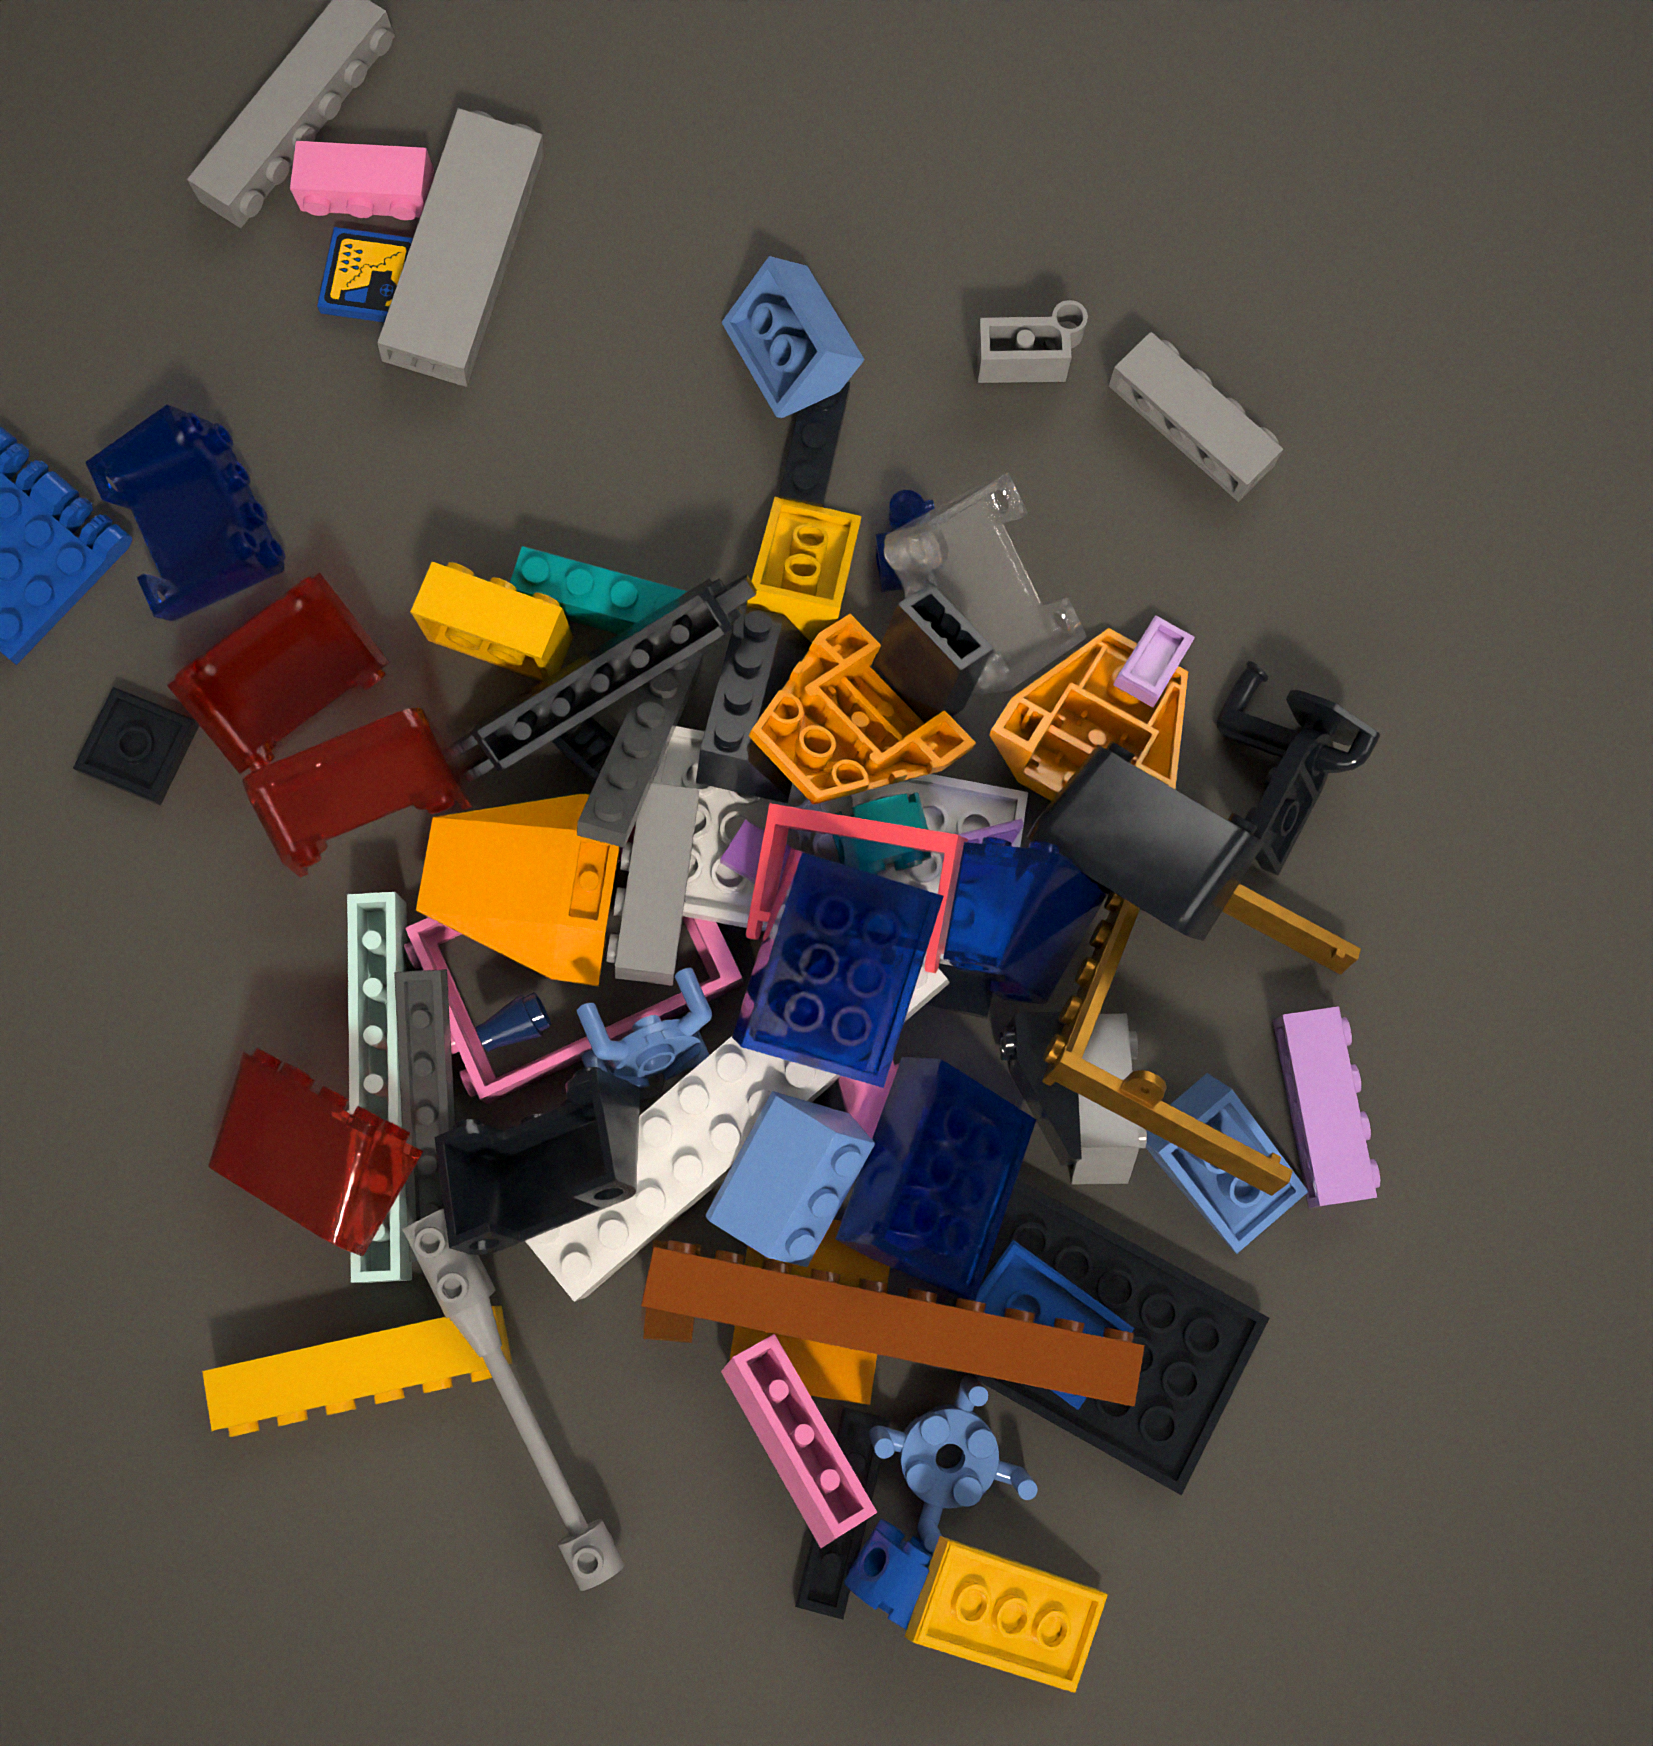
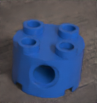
M880 1518L849 1569L844 1584L875 1610L879 1607L889 1614V1620L907 1630L915 1604L929 1573L928 1567L933 1553L929 1552L925 1548L923 1541L915 1536H912L910 1541H903L905 1533L888 1521Z

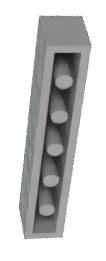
M332 0L188 177L187 181L200 203L240 229L249 218L258 214L267 195L275 185L281 184L286 179L289 169L293 164L296 141L314 142L316 134L324 124L338 114L341 103L352 89L362 84L368 69L376 59L389 50L395 35L386 10L370 0Z

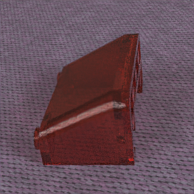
M316 571L177 672L168 680L167 686L237 772L241 774L249 768L254 774L275 758L271 750L277 745L278 741L349 688L352 689L361 685L364 690H367L386 676L382 668L390 662L322 574Z

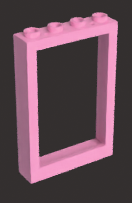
M635 825L631 831V834L627 842H633L636 827ZM623 847L619 850L617 863L621 862ZM683 916L682 919L710 977L709 980L700 983L707 1002L743 986V978L717 922ZM429 917L405 928L410 942L404 944V947L415 970L421 967L423 970L447 969L451 1053L459 1052L466 1069L459 1071L470 1097L478 1095L481 1101L489 1104L582 1061V1054L592 1050L586 1036L496 1078L439 948V944L461 935V933ZM681 992L607 1026L605 1029L610 1040L619 1041L633 1033V1025L646 1016L658 1015L661 1021L683 1014L689 1011V1008Z

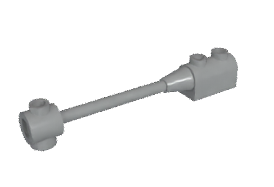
M444 1208L402 1230L445 1317L450 1318L477 1355L483 1358L569 1532L557 1545L580 1591L588 1590L613 1577L624 1568L625 1564L603 1520L597 1519L590 1523L586 1522L500 1348L502 1343L489 1296L496 1291L479 1255L467 1254L449 1248Z

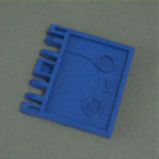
M0 427V652L17 665L128 550L132 543V537L119 525L112 524L113 520L106 514H99L82 528L80 537L77 538L73 533L91 515L93 503L86 497H79V492L56 472H49V466L42 460L38 461L35 459L29 465L27 464V467L23 468L17 475L15 484L10 481L21 469V466L25 465V462L28 461L27 459L30 457L29 449L23 444H18L15 437L3 427Z

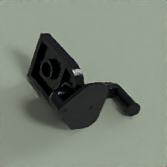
M1248 661L1246 663L1247 668L1238 678L1217 718V729L1228 739L1282 758L1279 766L1273 767L1269 771L1264 782L1265 793L1257 808H1251L1245 817V820L1257 826L1253 836L1265 842L1255 859L1261 869L1279 875L1323 790L1328 774L1355 770L1363 765L1377 744L1380 733L1338 704L1300 690H1291L1286 700L1296 722L1303 727L1301 732L1244 713L1259 684L1262 681H1268V676L1264 670L1256 663ZM1333 741L1347 746L1351 745L1348 752L1334 748Z

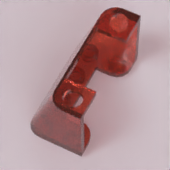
M257 1047L252 1055L243 1051L208 1167L322 1239L363 1257L423 1151L407 1142L411 1133L386 1119L384 1120L360 1106H357L354 1113L345 1109L349 1099L326 1086H323L319 1093L314 1091L312 1086L316 1080L311 1078L306 1072L287 1062H284L281 1069H278L282 1061Z

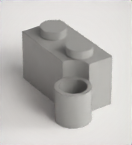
M1066 300L1056 305L1052 317L980 318L976 341L977 383L1066 382L1072 359L1071 348L1080 344L1087 324L1088 315L1084 306L1077 301ZM1070 321L1077 327L1067 329L1062 327L1059 322Z

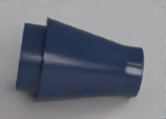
M535 992L527 996L521 993L487 1021L476 1026V1032L486 1051L490 1052L499 1047L543 1036V1030L551 1027L552 1024L539 996Z

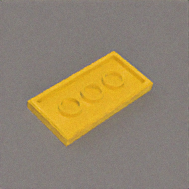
M939 1536L928 1567L929 1573L915 1604L904 1637L919 1645L1075 1693L1108 1594L1067 1578Z

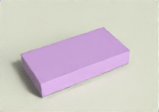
M1155 615L1113 685L1153 708L1195 637Z

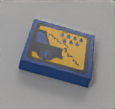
M334 227L317 304L320 313L385 322L413 238Z

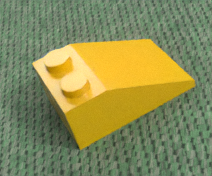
M774 497L751 580L757 589V594L747 600L746 607L784 615L810 642H813L818 633L836 623L839 619L862 516Z

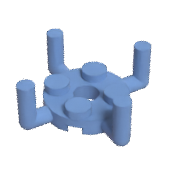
M685 968L675 975V979L690 1010L688 1014L679 1019L661 1021L658 1015L646 1016L633 1025V1033L620 1041L610 1040L595 1003L581 1005L577 1009V1014L592 1047V1050L585 1052L581 1056L585 1068H601L603 1071L627 1080L641 1089L650 1086L647 1079L649 1077L662 1073L664 1079L667 1080L687 1068L694 1069L710 1054L699 1029L710 1021L712 1011L693 969Z
M974 1375L963 1377L954 1405L945 1404L934 1407L933 1410L920 1417H916L910 1422L904 1432L879 1425L874 1426L869 1432V1439L878 1457L886 1459L891 1457L894 1451L899 1452L902 1473L908 1486L924 1501L917 1529L925 1548L934 1553L939 1536H942L938 1524L943 1508L970 1507L980 1501L982 1495L989 1489L994 1480L1013 1485L1019 1496L1024 1500L1033 1499L1038 1491L1037 1485L1025 1468L999 1460V1450L995 1436L979 1415L973 1412L974 1406H982L988 1400L987 1390ZM946 1444H955L962 1450L959 1463L951 1468H942L936 1464V1454Z

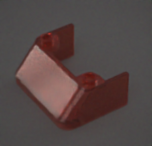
M409 708L398 711L259 768L246 775L242 780L249 802L282 864L300 878L309 874L306 867L312 866L322 859L321 853L328 847L327 840L411 805L419 810L427 809L429 814L449 809L455 804L454 800L458 802L463 810L472 807L454 761L446 750L448 747L445 740L422 708Z

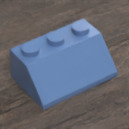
M769 256L721 322L775 416L779 418H784L840 392L865 360L806 265Z
M772 1091L705 1216L711 1223L767 1258L808 1267L875 1143L851 1114Z

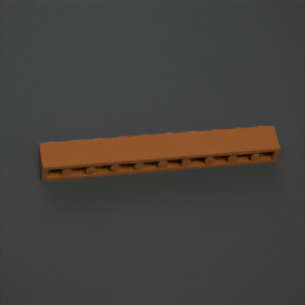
M672 1240L668 1241L667 1249L653 1248L641 1304L643 1307L1135 1407L1145 1345L1133 1343L1134 1333L1104 1327L1103 1337L1083 1333L1085 1323L1055 1318L1053 1327L1034 1323L1035 1313L1006 1308L1004 1317L986 1314V1303L957 1298L955 1307L936 1304V1293L908 1288L907 1298L887 1294L889 1284L860 1278L857 1288L839 1284L840 1274L812 1269L810 1278L792 1275L793 1265L766 1259L763 1261L762 1268L743 1265L745 1255L716 1250L714 1259L697 1256L696 1245Z

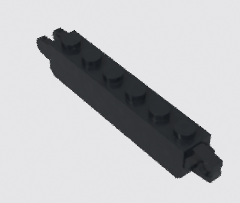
M747 574L726 586L720 578L713 582L710 578L482 718L477 722L472 731L456 740L446 750L453 758L463 755L477 744L480 745L486 756L467 766L463 774L468 781L478 778L493 768H496L497 771L504 770L725 635L733 628L734 621L742 616L738 606L757 594V589Z

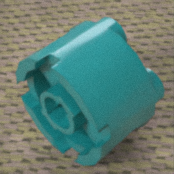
M914 792L909 797L905 793L852 807L854 815L849 816L929 830L918 792ZM842 811L835 813L837 815H843ZM833 835L842 873L849 875L851 883L878 876L877 873L886 870L885 865L893 863L895 871H900L923 864L922 861L932 858L930 852L919 851L913 848Z

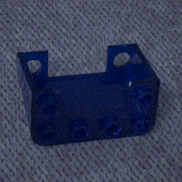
M168 404L85 463L101 499L131 509L157 566L161 578L145 573L137 577L153 616L168 621H177L282 573L285 570L284 560L286 556L283 548L273 538L267 526L268 516L266 511L255 500L249 487L251 482L249 474L237 461L231 448L233 440L229 432L218 423L213 424L192 412H186ZM106 476L114 483L117 491L109 484ZM157 591L164 596L165 600L162 601Z
M984 837L981 844L964 842L943 959L959 970L1005 975L1004 982L991 981L990 991L1004 1000L1045 1004L1050 999L1104 903L1106 895L1099 889L1098 884L1093 883L1073 864L1072 859L1059 854V847L1054 844L1033 841L1029 843V848L1013 847L1011 842L995 837Z

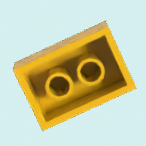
M431 562L410 611L428 641L539 681H544L560 671L573 640V634L563 608L559 607L560 603L554 598L542 593H534L533 597L517 592V588L513 584L500 578L492 577L490 582L475 577L474 573L467 567L454 562H449L447 567Z

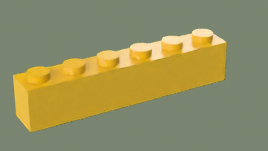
M492 1306L502 1343L500 1348L508 1364H512L502 1306ZM446 1317L202 1371L211 1431L228 1428L229 1437L260 1431L258 1421L277 1417L278 1426L308 1420L307 1410L325 1406L327 1415L356 1409L355 1399L374 1395L375 1404L405 1398L403 1388L422 1384L423 1393L453 1387L451 1377L470 1373L472 1383L492 1378L483 1358L477 1355L450 1318Z

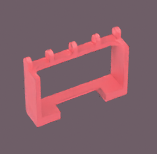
M769 803L746 937L758 940L764 921L790 926L788 946L797 948L802 944L804 929L835 934L834 953L840 956L847 955L851 938L884 943L882 963L888 965L894 964L898 946L927 951L925 971L936 973L941 954L947 955L968 839L957 834ZM789 828L943 854L944 861L929 942L775 914L774 908Z

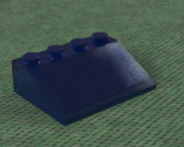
M791 848L732 1038L742 1048L884 1088L944 896Z
M902 1057L872 1137L875 1145L860 1170L835 1240L875 1261L958 1296L975 1301L1037 1119L942 1059Z

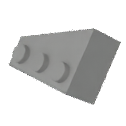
M1127 1013L1099 1014L1082 1059L1124 1080L1133 1072L1132 1060H1136L1138 1056L1136 1031H1129ZM1078 1094L1082 1159L1075 1162L1073 1169H1070L1071 1185L1128 1184L1139 1148H1146V1129Z

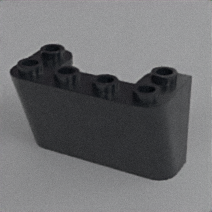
M587 1067L576 1071L573 1074V1078L567 1081L565 1091L568 1099L561 1102L559 1108L545 1114L526 1116L521 1120V1124L507 1130H498L483 1125L477 1119H467L454 1124L452 1130L434 1137L449 1248L473 1255L494 1253L633 1197L636 1194L640 1088L629 1083L627 1080L603 1071L601 1068Z

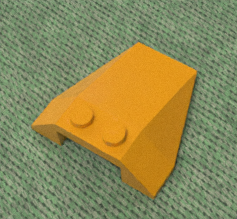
M1108 628L1013 696L991 729L989 736L1017 782L1050 801L1055 798L1097 744L1106 749L1110 741L1135 755L1131 764L1176 789L1188 671L1179 666L1177 667L1152 708L1113 685L1137 643Z

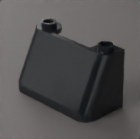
M1110 741L1106 749L1097 744L1038 817L1026 837L1176 931L1190 938L1204 941L1265 843L1253 836L1257 826L1233 812L1228 820L1149 775L1131 764L1135 755L1118 744Z

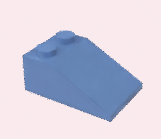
M1206 1073L1170 1104L1176 1109L1267 1157L1272 1152L1281 1156L1280 1164L1291 1169L1235 1092L1210 1074ZM1146 1130V1149L1236 1254L1309 1192L1293 1171L1290 1182L1271 1196Z

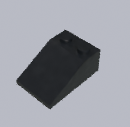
M1061 1012L1015 1013L1008 1025L1004 1026L1003 1032H1000L1001 1061L1009 1060V1073L1060 1165H1072L1082 1159L1078 1093L1057 1082H1054L1051 1086L1042 1082L1049 1064L1043 1061L1044 1053L1054 1035H1060L1064 1027V1023L1059 1021Z

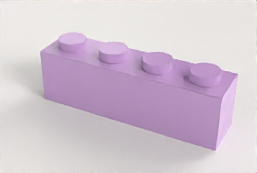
M1339 1006L1281 1015L1273 1020V1026L1304 1186L1309 1191L1306 1193L1309 1208L1377 1198L1376 1188L1380 1187V1173L1376 1161L1369 1158L1366 1140H1369L1371 1137V1129L1367 1114L1364 1111L1360 1112L1356 1093L1361 1091V1078L1357 1066L1350 1064L1347 1046L1351 1045L1352 1034L1347 1018H1341Z

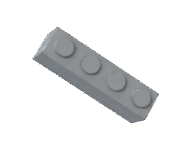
M1150 332L1114 367L1109 387L1236 501L1239 502L1278 461L1283 448L1279 445L1275 435L1265 427H1258L1249 419L1243 407L1236 400L1223 396L1213 387L1210 378L1203 371L1196 368L1193 369L1180 357L1175 346L1169 341L1160 340L1155 334Z
M657 783L651 784L634 824L636 826L633 842H627L622 851L621 870L629 871L626 888L617 887L614 916L622 917L620 934H610L607 951V962L615 963L616 979L673 986L700 789Z

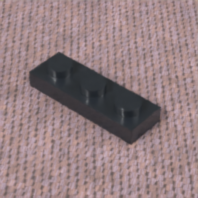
M847 382L840 392L798 411L779 498L824 508L849 397L850 382Z

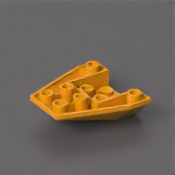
M576 794L433 817L416 911L551 980L599 987L608 917L621 847L577 836L578 820L590 796L588 794Z

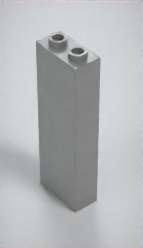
M460 108L457 109L377 342L382 362L465 387L468 386L544 157L542 134L535 132L531 127L524 124L511 125L495 120L492 116L482 111L469 112Z

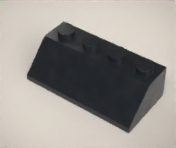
M740 605L739 609L742 612V616L736 619L733 625L700 748L695 783L788 804L793 783L749 737V734L777 692L785 686L793 669L799 661L803 660L812 643L784 615Z

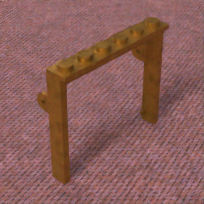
M1241 884L1237 886L1222 911L1340 975L1359 958L1361 948ZM1111 891L1104 904V909L1110 911L1106 921L1102 919L1099 922L1089 942V945L1095 948L1092 957L1085 958L1074 979V982L1080 985L1076 996L1071 995L1060 1013L1059 1021L1064 1023L1060 1035H1054L1044 1053L1043 1061L1049 1064L1042 1082L1049 1086L1057 1082L1271 1196L1290 1182L1293 1172L1292 1169L1280 1164L1281 1156L1272 1152L1267 1157L1161 1101L1167 1085L1160 1076L1152 1072L1136 1070L1122 1080L1082 1059L1140 910L1139 907Z

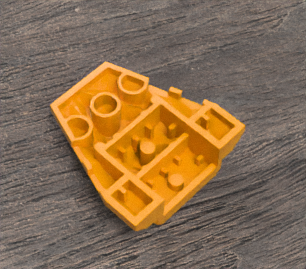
M851 613L818 633L803 660L798 662L785 686L777 692L749 734V737L813 805L943 771L971 751L976 744L945 710L927 723H924L870 667L881 644Z

